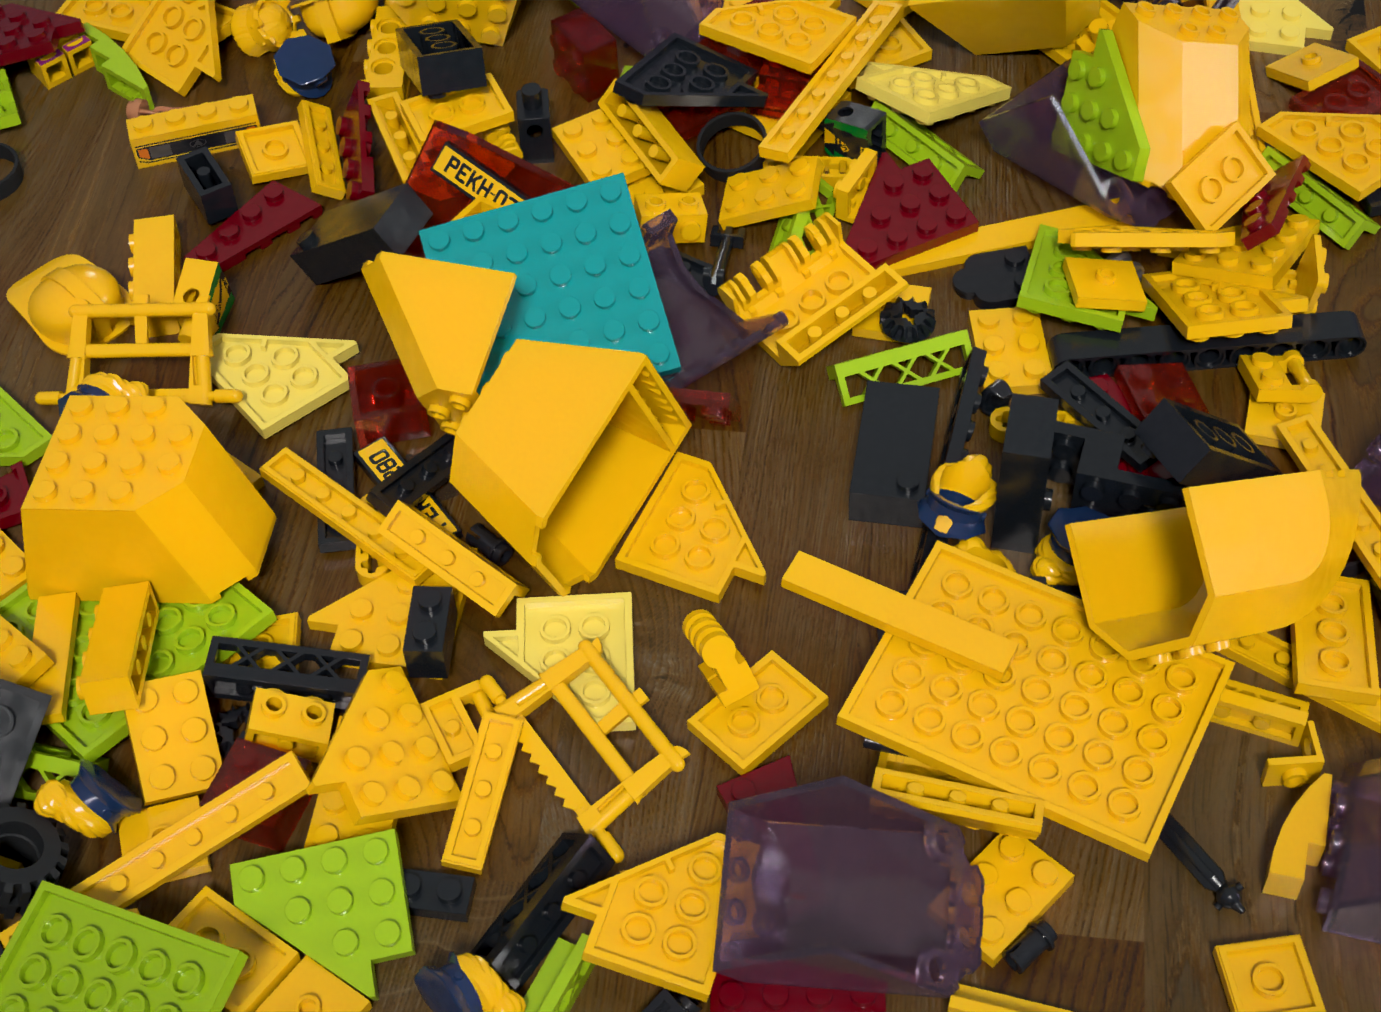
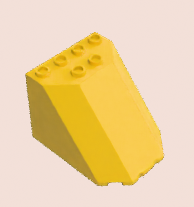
M1139 1L1138 3L1123 2L1111 30H1113L1151 148L1143 182L1137 183L1148 188L1152 186L1161 188L1167 193L1168 198L1174 200L1164 184L1227 125L1238 121L1249 136L1250 28L1240 18V13L1230 7L1214 9L1202 5L1186 7L1175 3L1157 5L1147 1Z
M381 251L376 255L374 261L368 260L363 263L361 271L417 399L427 409V414L438 422L442 431L455 436L462 418L465 414L469 413L480 396L477 393V388L517 276L515 273Z

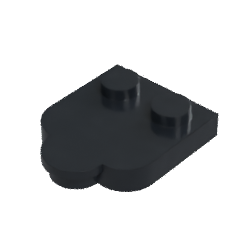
M1027 246L978 253L968 257L965 261L964 269L957 271L953 276L952 284L957 295L963 299L973 300L974 304L982 310L1016 307L1030 260Z

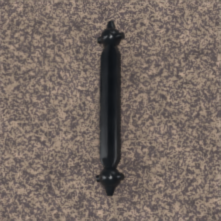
M1169 813L1159 838L1205 889L1216 893L1217 902L1213 905L1219 911L1225 908L1233 909L1243 914L1246 909L1242 902L1241 891L1245 887L1239 881L1235 885L1227 883L1224 871L1173 815Z

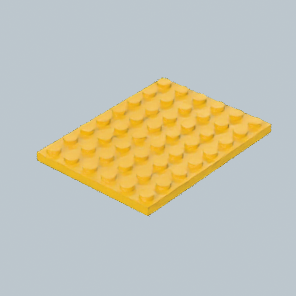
M937 540L906 596L1018 642V651L1003 680L1000 681L885 631L837 715L836 725L976 787L1045 800L1044 817L1148 863L1230 678L1235 662L1211 652L1206 653V650H1204V654L1175 660L1174 654L1171 653L1173 661L1148 666L1146 658L1128 661L1089 629L1082 599Z

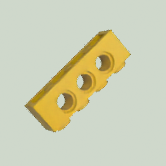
M377 6L376 17L370 21L372 39L367 40L369 59L364 60L366 80L361 81L370 82V93L366 96V99L398 91L403 101L408 99L411 79L400 64L396 28L408 26L389 6Z

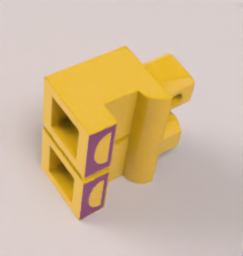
M75 34L60 38L56 52L27 60L31 72L48 90L71 79V73L76 76L95 66L89 48L92 45V41L85 34L82 36Z

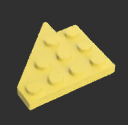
M1240 0L1238 2L1241 19L1250 28V51L1288 56L1304 48L1305 37L1331 41L1333 27L1299 0Z
M868 61L859 73L861 76L857 77L855 89L866 94L868 99L872 101L876 99L891 106V110L894 112L907 114L915 118L918 124L930 126L935 122L953 119L957 115L975 112L976 109L994 106L995 103L1008 100L1012 87L984 75Z

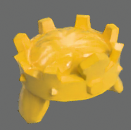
M258 0L236 8L231 17L230 29L238 48L249 57L259 58L268 51H278L286 39L306 36L307 34L304 29L297 31V24L302 20L300 14L293 15L287 7L290 0Z

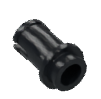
M477 523L470 528L480 538L474 537L467 532L466 542L478 548V551L494 564L503 566L511 559L513 548L503 538L497 537L486 529L483 524Z
M1039 919L1036 923L1030 922L1027 924V931L1004 950L1002 956L1014 971L1017 970L1019 974H1022L1045 950L1052 951L1054 949V942L1058 939V936L1054 929L1044 920Z

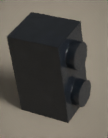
M206 146L176 158L184 187L209 225L232 216L238 210L232 185Z
M413 586L403 645V655L409 677L448 678L458 616L452 587Z

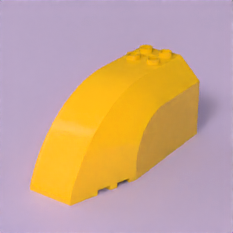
M1313 470L1187 487L1182 489L1186 507L1066 524L1065 529L1089 629L1128 661L1146 658L1147 664L1150 666L1173 661L1171 653L1174 654L1175 660L1204 654L1203 646H1205L1206 653L1232 648L1230 640L1273 631L1301 620L1327 597L1347 563L1353 546L1360 511V470Z

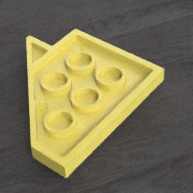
M217 333L212 336L213 354L215 356L210 358L212 382L218 389H239L242 391L243 400L232 404L264 439L274 435L354 387L352 377L339 364L359 353L358 344L355 340Z
M631 592L517 598L516 630L483 631L485 645L532 682L540 678L538 676L539 673L546 671L577 651L580 641L589 640L593 642L598 637L603 647L601 655L631 693L635 691ZM591 667L567 685L596 724L619 704ZM629 716L611 732L636 730V724Z

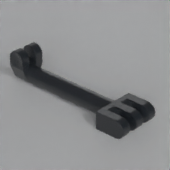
M713 225L710 234V246H717L718 250L713 267H704L703 286L710 296H717V288L724 284L725 271L732 248H744L747 228L739 227L738 234H733L734 228L726 226L725 232L721 233L720 225Z

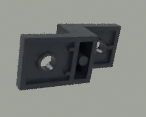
M1056 421L1047 479L1058 483L1074 485L1071 508L1086 506L1109 517H1118L1186 507L1182 489L1189 486L1179 484L1176 481L1119 470L1126 435ZM1143 505H1150V506H1153V507H1155V508H1148V507H1145V506H1143Z

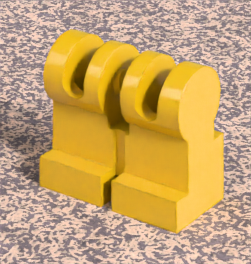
M703 609L694 610L689 613L682 624L683 633L704 662L699 664L698 668L723 706L726 708L758 690L760 687L747 661L715 617L709 611Z

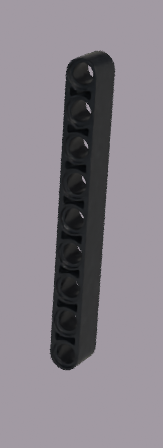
M1335 311L1293 315L1292 328L1280 329L1274 334L1254 332L1245 333L1239 338H1228L1225 336L1209 337L1204 342L1187 340L1174 324L1121 328L1120 333L1110 330L1061 333L1053 336L1048 341L1047 350L1052 371L1068 360L1089 378L1102 374L1117 377L1237 367L1239 355H1253L1257 352L1282 356L1288 350H1297L1305 362L1351 358L1362 353L1367 346V342L1358 317L1354 312Z

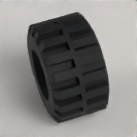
M8 802L0 803V852L15 853L23 857L30 864L29 867L12 869L0 865V913L4 915V919H13L15 913H20L21 916L24 915L42 880L59 885L68 860L69 844L64 842L66 834L63 828H55L57 820L42 817L35 810L27 809L26 803L17 802L16 807H10Z

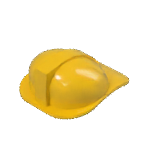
M306 0L305 2L290 6V9L299 7L307 28L316 36L326 38L327 44H331L355 35L375 14L379 0Z
M76 254L63 255L47 262L13 284L6 294L8 302L26 320L43 343L54 352L64 356L68 355L72 317H70L68 310L70 306L76 305L75 297L87 300L91 305L133 304L127 290L117 282L111 273ZM92 318L91 344H107L124 333L131 326L129 318Z

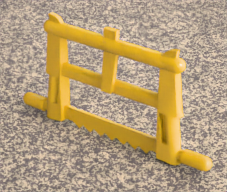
M135 294V304L91 305L87 300L75 297L76 305L70 306L68 310L70 317H72L68 355L66 359H70L65 393L62 391H41L35 395V401L39 405H58L60 398L71 391H76L77 386L90 374L91 358L190 357L189 388L149 389V395L179 396L184 403L193 406L212 407L213 402L239 403L243 400V393L239 389H215L212 391L210 358L215 356L213 354L211 316L216 313L217 309L215 304L210 302V295H203L191 303L150 304V295ZM192 316L191 342L149 343V317ZM134 317L135 343L91 344L92 318Z
M598 637L593 642L589 640L580 641L577 651L546 671L539 673L538 676L540 678L509 698H506L505 692L491 675L482 676L479 681L480 687L491 702L496 705L493 707L495 712L523 719V728L519 743L523 744L521 751L531 754L530 763L539 765L538 773L548 777L546 784L556 788L554 795L565 799L563 807L575 811L578 815L576 818L585 833L591 834L596 838L598 843L616 863L622 862L625 856L623 849L611 833L605 829L634 801L638 805L672 771H683L685 768L684 759L691 755L685 748L677 745L673 746L645 709L642 708L649 701L647 695L640 687L633 693L628 690L601 655L603 647ZM589 667L593 669L619 702L597 724L567 686ZM553 696L556 697L621 782L592 806L525 719L526 716ZM629 716L659 753L658 756L635 773L606 736Z

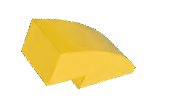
M1322 774L1308 787L1293 806L1281 828L1266 869L1262 893L1297 900L1304 882L1306 865L1318 867L1326 847L1332 774Z

